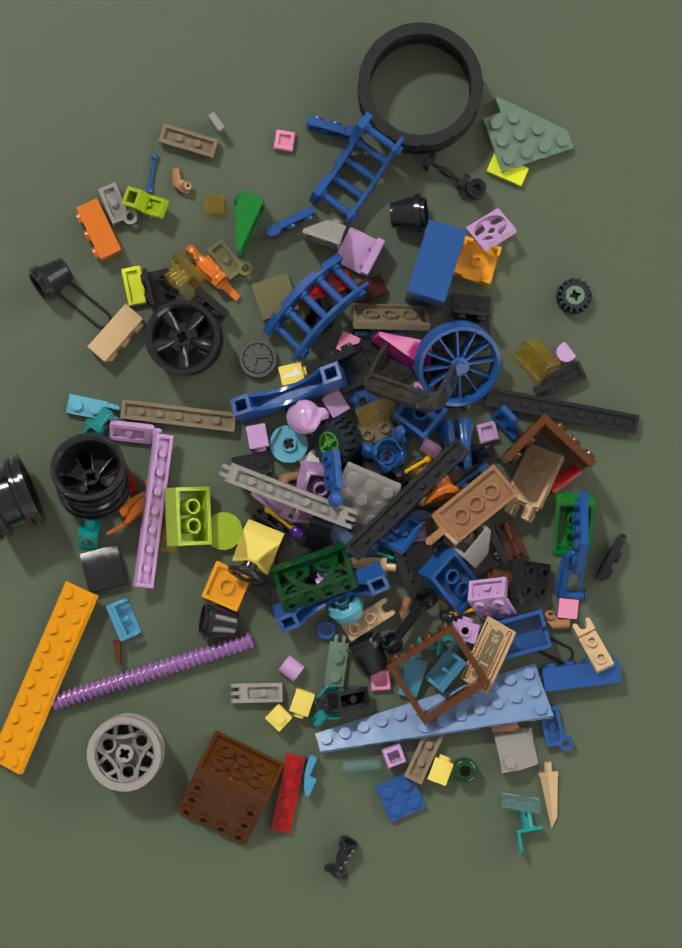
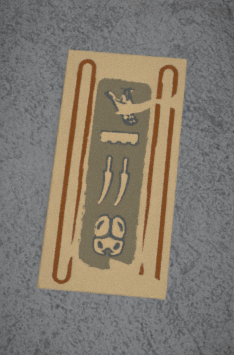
M487 616L472 650L475 658L490 679V684L480 689L487 695L516 634L515 631ZM468 660L460 678L470 684L478 679L479 676Z

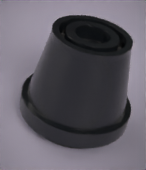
M415 194L413 197L391 202L390 220L392 228L424 232L429 221L426 197H423L422 194Z
M61 258L30 268L29 278L37 292L45 300L52 301L57 298V294L74 279L69 267Z
M208 601L207 604L203 605L199 619V634L202 636V639L235 637L239 624V612L217 605L216 602Z
M374 631L365 633L350 642L346 650L348 656L354 659L366 676H371L384 670L388 662L385 650L381 646L383 637L380 633Z

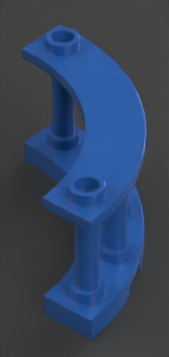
M368 112L356 124L348 140L350 143L346 149L344 148L334 162L335 166L331 170V174L326 173L313 190L309 199L314 205L319 199L321 201L324 200L347 216L343 223L345 226L349 222H355L359 216V209L379 183L394 157H398L404 148L401 145L405 138L401 137L396 144L372 127L370 122L373 115ZM368 133L389 148L391 151L388 156L385 157L364 142L363 135ZM355 148H361L383 164L377 175L353 159L352 153ZM344 165L351 166L371 181V184L364 193L341 177L339 172ZM332 183H337L359 199L352 210L328 194L327 189Z
M339 253L322 263V269L316 274L311 272L282 301L280 304L282 309L277 315L275 313L272 314L263 329L267 336L274 332L279 333L296 350L291 359L293 362L307 357L310 353L309 349L325 328L347 307L357 300H362L367 295L366 290L370 283L367 281L358 286L340 269L343 257ZM335 274L352 292L343 298L325 281V278ZM315 286H320L337 302L328 313L309 296V292ZM300 301H304L322 318L313 329L294 312V308ZM287 317L307 334L301 344L284 328L283 323Z

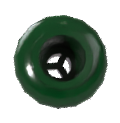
M460 757L453 762L452 773L457 781L469 783L476 777L477 766L471 758Z

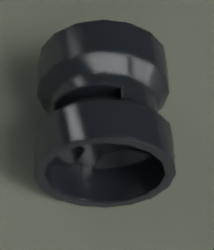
M480 178L470 180L466 188L467 196L472 200L481 199L485 194L486 184Z

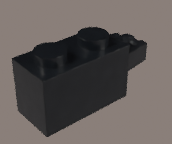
M353 685L323 692V696L316 698V709L330 712H343L370 705L368 686Z

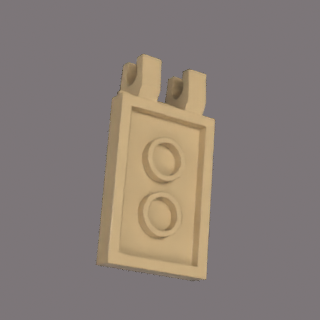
M533 444L527 447L511 482L519 494L507 503L504 511L512 516H516L519 505H522L525 508L521 518L532 523L536 511L539 512V509H542L565 457Z

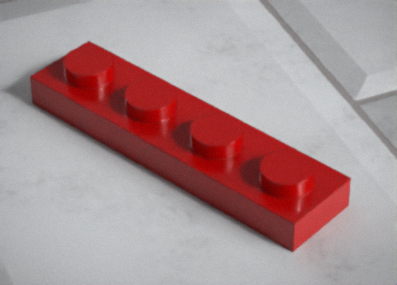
M287 753L271 827L272 830L290 833L306 759L305 756Z

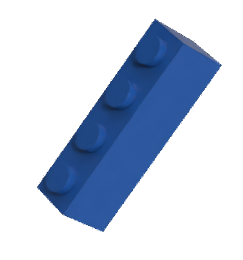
M610 655L614 666L597 674L588 658L583 659L582 663H575V660L564 661V665L556 666V662L546 663L545 667L540 668L542 685L545 692L621 683L619 659Z

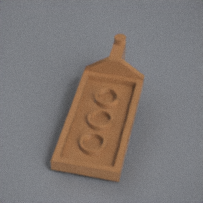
M495 463L431 515L439 529L426 538L425 542L427 545L435 543L444 535L457 545L519 494Z

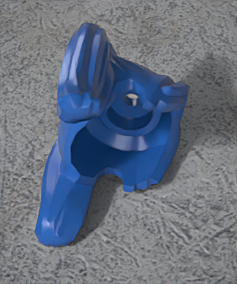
M404 425L394 428L392 430V437L383 438L373 446L371 443H364L361 456L365 460H373L378 469L383 473H388L393 468L399 467L405 460L403 448L399 445L403 434L406 432Z

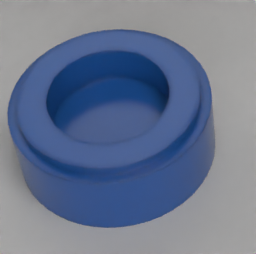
M324 620L318 624L316 631L321 639L328 640L335 635L336 628L331 621Z

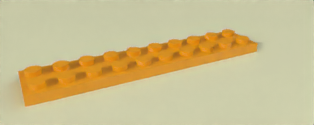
M68 581L63 586L0 734V764L17 774L23 775L98 599V595Z

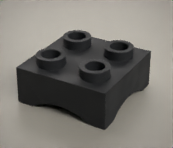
M512 559L513 579L507 597L545 603L551 565Z

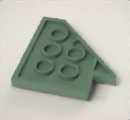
M499 97L495 98L499 113L482 120L501 173L573 150L574 148L566 129Z

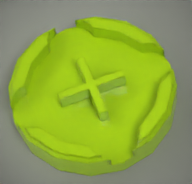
M228 512L214 514L211 517L212 544L210 545L219 550H228L235 547L239 543L243 532L240 520Z

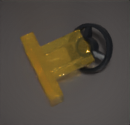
M179 251L171 260L174 267L166 274L159 275L155 280L156 286L164 295L175 298L179 294V288L186 282H189L196 290L198 286H202L206 278Z

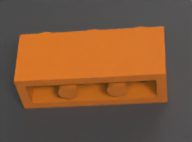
M97 198L76 207L78 210L76 217L80 225L84 223L86 230L83 232L88 242L92 241L94 245L92 252L96 259L100 258L104 262L123 253Z

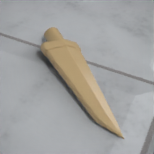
M349 557L352 568L361 569L380 561L386 575L387 571L396 572L397 564L388 563L387 557H362L359 561L355 557ZM345 562L339 563V565L346 566Z
M549 761L544 762V772H539V777L552 829L558 812L559 775L558 771H552V765Z

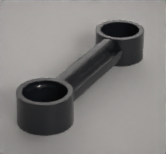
M431 588L421 589L416 595V605L394 632H389L383 636L381 646L388 654H396L402 649V638L424 610H429L437 604L438 597Z

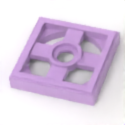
M499 208L466 227L468 233L484 252L517 233L516 228ZM496 218H500L502 220L496 225H492L490 223ZM484 227V232L476 236V230ZM503 228H505V230L503 231V233H502V234H499V233H500V230H502ZM495 229L493 233H489V230Z

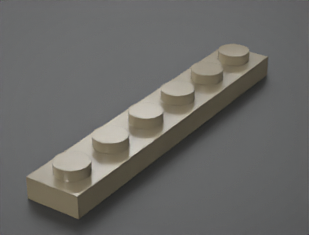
M122 399L121 419L235 432L236 418L233 412Z

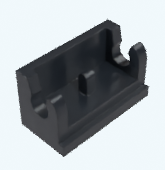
M312 515L305 534L303 547L315 551L324 549L333 524Z

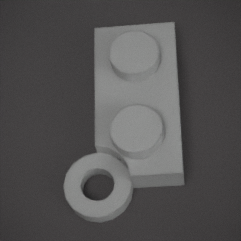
M116 182L98 189L113 225L123 221L128 225H133L137 222L138 214L132 209L127 210L126 206L121 204L123 198ZM133 214V220H127V215Z

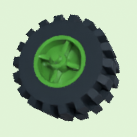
M345 416L321 421L317 429L312 432L313 438H311V442H313L312 449L316 452V458L319 457V461L322 463V453L338 449L340 450L341 466L347 464L348 461L351 463L356 461L357 457L361 455L360 450L363 449L361 444L363 437L360 436L361 430L357 429L358 425L353 423L352 419H347Z

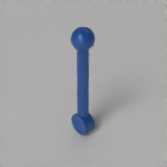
M155 153L151 155L149 185L146 187L148 193L154 191L152 185L156 160H158V155Z

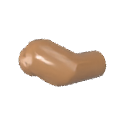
M180 168L171 169L173 187L181 193H188L192 189V184L181 178Z
M404 596L398 610L402 621L409 614V608L413 602L412 599Z

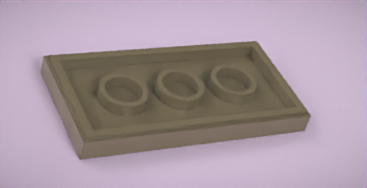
M353 303L350 305L353 329L430 331L431 324L426 305Z

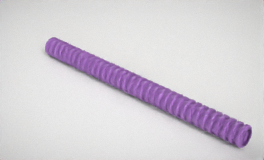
M247 632L246 635L241 634V637L235 636V639L229 638L228 641L225 639L222 643L220 641L216 645L212 643V646L206 645V648L200 647V650L195 649L194 652L190 650L187 654L184 652L183 655L178 654L177 657L172 656L171 659L166 658L165 661L162 659L159 663L155 661L154 664L149 663V666L143 665V668L137 667L136 670L133 668L130 672L127 670L126 673L121 672L120 675L114 674V677L109 676L108 679L103 678L102 681L98 679L97 682L92 681L91 684L86 683L85 686L80 685L79 688L74 687L73 690L70 688L67 692L65 690L62 693L58 692L52 707L55 711H58L59 708L64 709V706L70 707V704L74 706L77 702L79 704L82 703L83 700L86 702L87 699L93 700V697L99 698V695L104 696L105 693L109 695L110 692L115 693L116 690L127 689V686L133 687L134 684L137 686L140 682L142 684L145 683L146 680L150 682V679L156 680V677L162 678V675L166 677L169 673L172 675L175 671L176 673L179 670L185 671V668L190 669L191 666L196 667L197 664L202 665L203 662L207 664L208 661L213 662V659L219 660V657L225 658L226 655L229 657L232 653L235 655L238 651L242 653V650L254 649L251 634Z

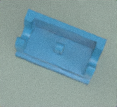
M127 597L106 606L120 641L142 633Z
M448 647L424 677L443 693L467 662Z

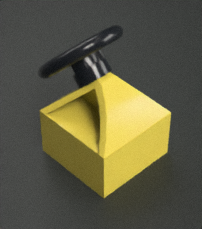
M249 519L243 529L232 561L241 564V566L230 565L228 566V572L247 583L262 585L264 579L256 571L268 575L285 533Z

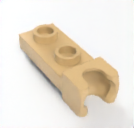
M387 597L382 598L364 610L361 618L355 623L341 625L351 642L396 613L394 609L390 611L383 610V604L388 600Z
M590 618L585 619V629H580L577 624H573L571 627L572 633L581 645L596 674L614 666V662L597 634Z

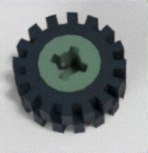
M571 278L562 283L556 294V302L560 305L559 308L561 310L564 309L565 313L569 312L573 315L584 311L592 300V291L590 292V286L586 285L587 282H582L579 278L577 280Z

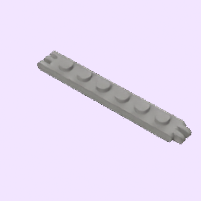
M232 462L230 465L222 463L221 467L227 469V473L219 471V475L225 477L224 481L348 529H352L353 525L346 523V521L355 522L356 518L349 516V514L357 515L359 512L342 504L338 507H333L328 503L327 498Z

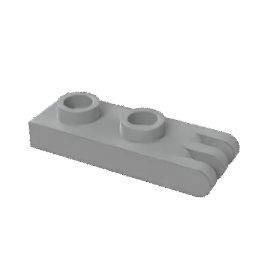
M282 682L230 684V688H238V691H231V695H238V699H231V703L283 702Z

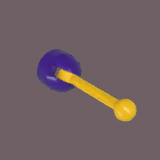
M270 506L264 508L265 513H270L289 528V534L295 541H298L305 533V528L300 525L291 526L273 512Z

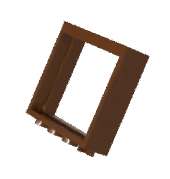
M453 622L441 624L437 627L438 631L433 634L431 632L421 637L422 641L416 645L414 642L404 648L405 652L400 655L398 653L394 654L388 659L389 662L386 665L424 725L490 684V679ZM451 632L479 678L424 712L397 671L396 666Z

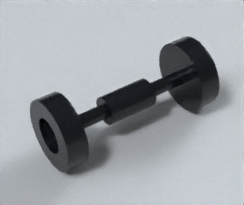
M432 152L422 169L428 171L432 165L447 178H453L458 181L459 185L456 190L462 192L471 176L466 173L462 179L458 178L448 168L434 163L437 155Z

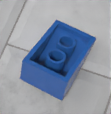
M441 545L417 573L429 588L458 615H461L470 605L468 602L469 581L478 580V578L456 550Z

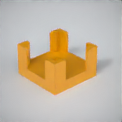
M465 236L453 276L489 287L502 247L494 246L484 252L474 241V238Z
M216 561L201 596L237 612L250 583L234 577L228 572L227 564Z

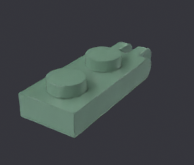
M335 634L334 641H330L324 685L343 687L348 656L346 650L349 643H345L346 635H342V642H338L339 634Z

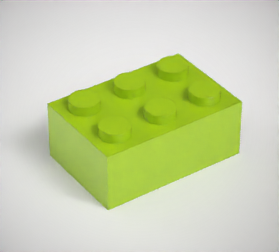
M210 487L165 488L167 546L212 544Z

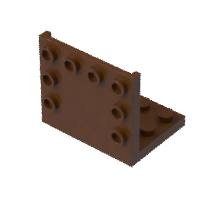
M545 413L539 416L498 459L503 465L506 463L510 465L523 454L520 450L523 451L536 440L534 435L540 431L581 471L589 466L592 468L596 463L594 460L595 455L590 450H584L580 447L581 442L572 435L570 437L565 433L567 429L560 422L555 423Z
M215 730L176 812L236 842L246 845L285 764Z

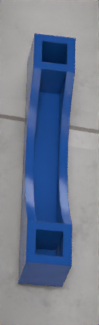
M336 361L319 367L306 378L291 385L265 392L247 393L230 399L234 417L243 424L291 407L299 400H311L347 387L348 383L344 369Z
M380 561L354 571L358 585L356 589L288 612H284L281 603L273 605L275 618L282 632L285 633L300 627L315 612L335 601L352 596H374L390 589L387 576Z

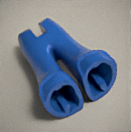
M458 418L456 420V428L459 441L471 452L473 422L468 418ZM452 419L443 420L437 426L438 435L442 439L445 448L455 439ZM472 453L462 460L464 469H471ZM458 465L452 471L459 470Z

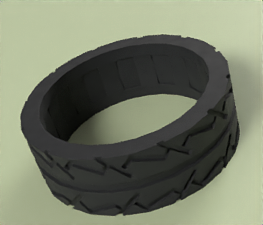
M416 22L403 24L391 29L373 43L367 51L359 70L358 101L362 116L366 112L373 115L370 122L372 127L395 144L401 137L405 138L401 145L404 147L403 153H435L453 145L468 131L474 122L481 103L483 77L481 66L474 51L462 37L438 24ZM424 44L442 49L460 64L466 75L469 86V100L464 112L453 124L436 133L418 135L400 131L381 117L372 101L370 82L376 67L391 52L407 45Z

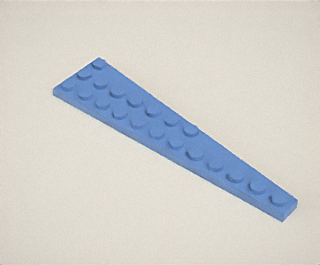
M533 663L498 674L488 695L479 690L425 725L411 703L315 733L320 752L327 753L347 750L349 748H360L372 744L380 745L385 742H399L405 739H419L464 732L466 730H478L490 726L498 727L503 724L554 718L536 665ZM467 685L418 700V703L425 712Z

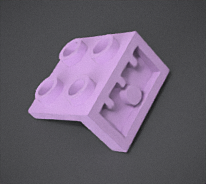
M350 227L337 254L339 253L343 257L341 265L367 278L385 244V240L379 237L376 240Z
M507 577L469 581L468 602L481 620H486L487 616L494 619L509 618L517 614L507 598Z

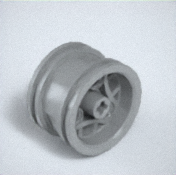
M123 713L108 719L94 731L87 747V762L95 779L108 789L120 792H129L146 785L157 774L165 757V741L159 727L152 720L136 713ZM119 725H128L130 733H119ZM139 735L147 738L146 745L138 743L137 738ZM105 739L113 741L114 746L112 749H107L104 746ZM128 749L130 752L125 755L123 751ZM145 755L153 759L151 766L142 764ZM108 759L114 769L109 771L103 762ZM126 766L132 767L134 771L132 776H127L124 773Z

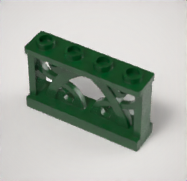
M344 542L270 567L279 601L284 612L358 588ZM345 562L346 567L338 566L339 563ZM315 571L326 574L317 585L303 583L308 575ZM337 572H345L347 575L342 576ZM287 581L289 584L282 588L281 583ZM291 589V594L286 595L287 591Z

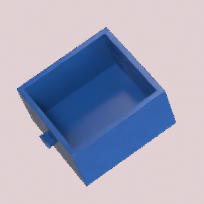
M429 219L405 300L442 310L467 231Z

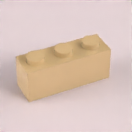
M125 303L87 347L104 362H113L119 355L117 353L121 347L125 348L132 339L130 337L134 332L137 334L144 327L142 323L145 320Z

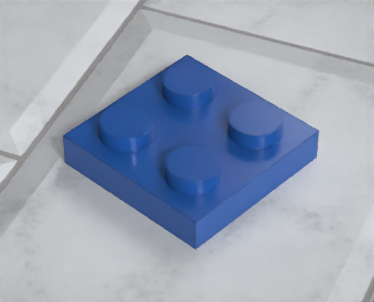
M405 773L375 786L390 822L426 807L416 782L405 778Z

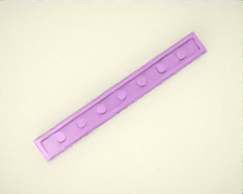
M153 434L133 586L152 589L154 587L165 505V488H167L174 439L172 435Z

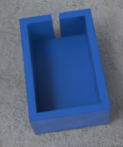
M542 609L496 620L516 632L504 660L552 647L548 630H542V627L546 626Z

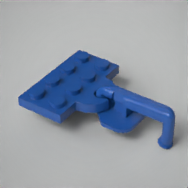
M580 491L579 499L575 498L574 510L576 512L572 513L571 524L575 525L572 527L571 537L574 538L572 540V547L560 559L554 592L559 598L588 601L587 590H567L570 574L578 575V588H582L589 546L588 492Z

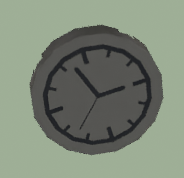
M253 340L242 347L239 353V363L247 375L254 378H262L274 370L277 364V355L270 343L264 340Z

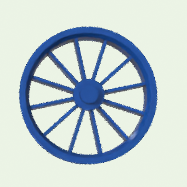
M464 320L449 321L433 328L421 340L414 357L415 375L424 391L442 405L451 407L469 405L483 398L495 385L501 369V356L494 340L482 327ZM458 331H468L470 333L459 352ZM452 332L454 334V352L448 349L441 340V337ZM476 334L485 339L468 351ZM437 340L447 350V357L429 350ZM489 345L490 356L472 358ZM426 355L445 361L444 363L424 366ZM491 362L488 373L469 366ZM444 369L427 382L425 381L424 372ZM468 370L485 377L477 387L474 386L467 376ZM456 375L457 395H446ZM465 375L474 388L464 394H461L460 376ZM447 376L439 393L430 388Z

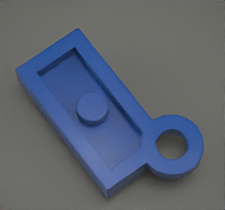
M552 705L550 707L554 718L540 720L546 747L558 745L560 749L568 751L573 747V740L570 736L564 735L558 705ZM564 739L569 740L568 746L562 745Z

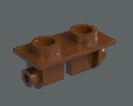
M513 519L495 526L503 547L510 558V562L512 559H520L528 555Z

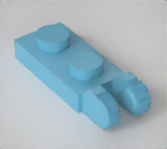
M70 394L66 413L95 419L104 406L116 411L121 410V406L108 403L107 401ZM112 415L108 420L119 421V418L117 416Z

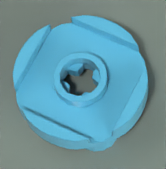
M284 425L273 432L270 438V449L279 461L295 463L306 454L308 439L305 434H298L289 425ZM289 439H292L294 447H289V449H286L284 441H289Z

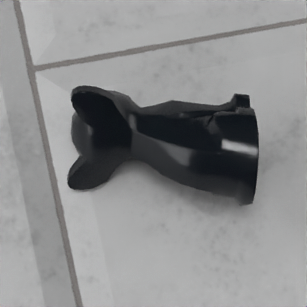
M343 835L340 837L338 845L340 849L337 852L336 862L328 863L324 870L330 871L331 875L335 878L342 877L347 879L348 871L344 866L349 862L352 853L357 850L358 843L353 838Z

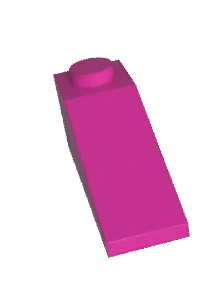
M378 332L371 338V342L403 365L414 369V357L421 340L384 332ZM426 355L424 366L431 364L430 355Z

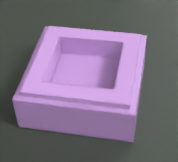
M495 421L476 425L480 444L499 439Z

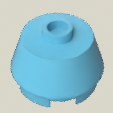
M362 595L343 598L327 605V614L341 625L355 623L363 614Z

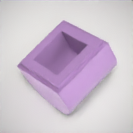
M566 342L559 345L554 354L556 360L562 364L569 363L576 356Z
M428 438L422 444L419 451L435 459L443 447Z
M289 655L278 671L293 682L305 666Z
M400 743L381 749L388 769L406 762Z

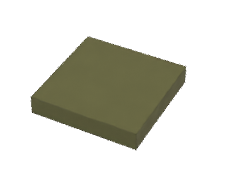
M288 273L251 284L263 321L269 320L273 313L278 314L282 309L280 304L293 290ZM297 304V306L294 308L295 311H296V310H299L298 304Z

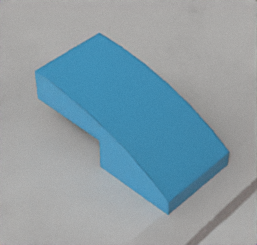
M412 656L408 659L403 680L416 698L428 660ZM399 686L397 694L406 697V695Z
M310 754L305 770L304 791L307 797L310 796L317 780L316 776L311 775L318 757L314 754Z

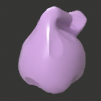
M306 399L299 400L295 405L291 406L286 415L288 425L298 434L314 432L321 420L329 418V412L325 408H319L314 402Z

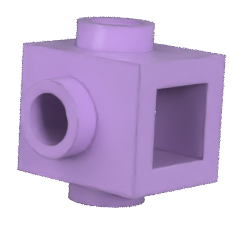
M465 616L462 619L457 618L456 622L453 621L464 641L475 644L480 625L473 623L474 619ZM463 627L467 628V632L465 634H462L461 632Z

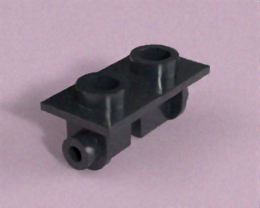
M257 509L254 512L257 517L253 515L250 519L285 533L284 535L289 532L283 523L279 520L277 522L273 520L271 514L265 513L264 509Z

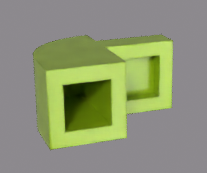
M128 186L121 204L143 215L163 219L170 201L150 195L141 189Z

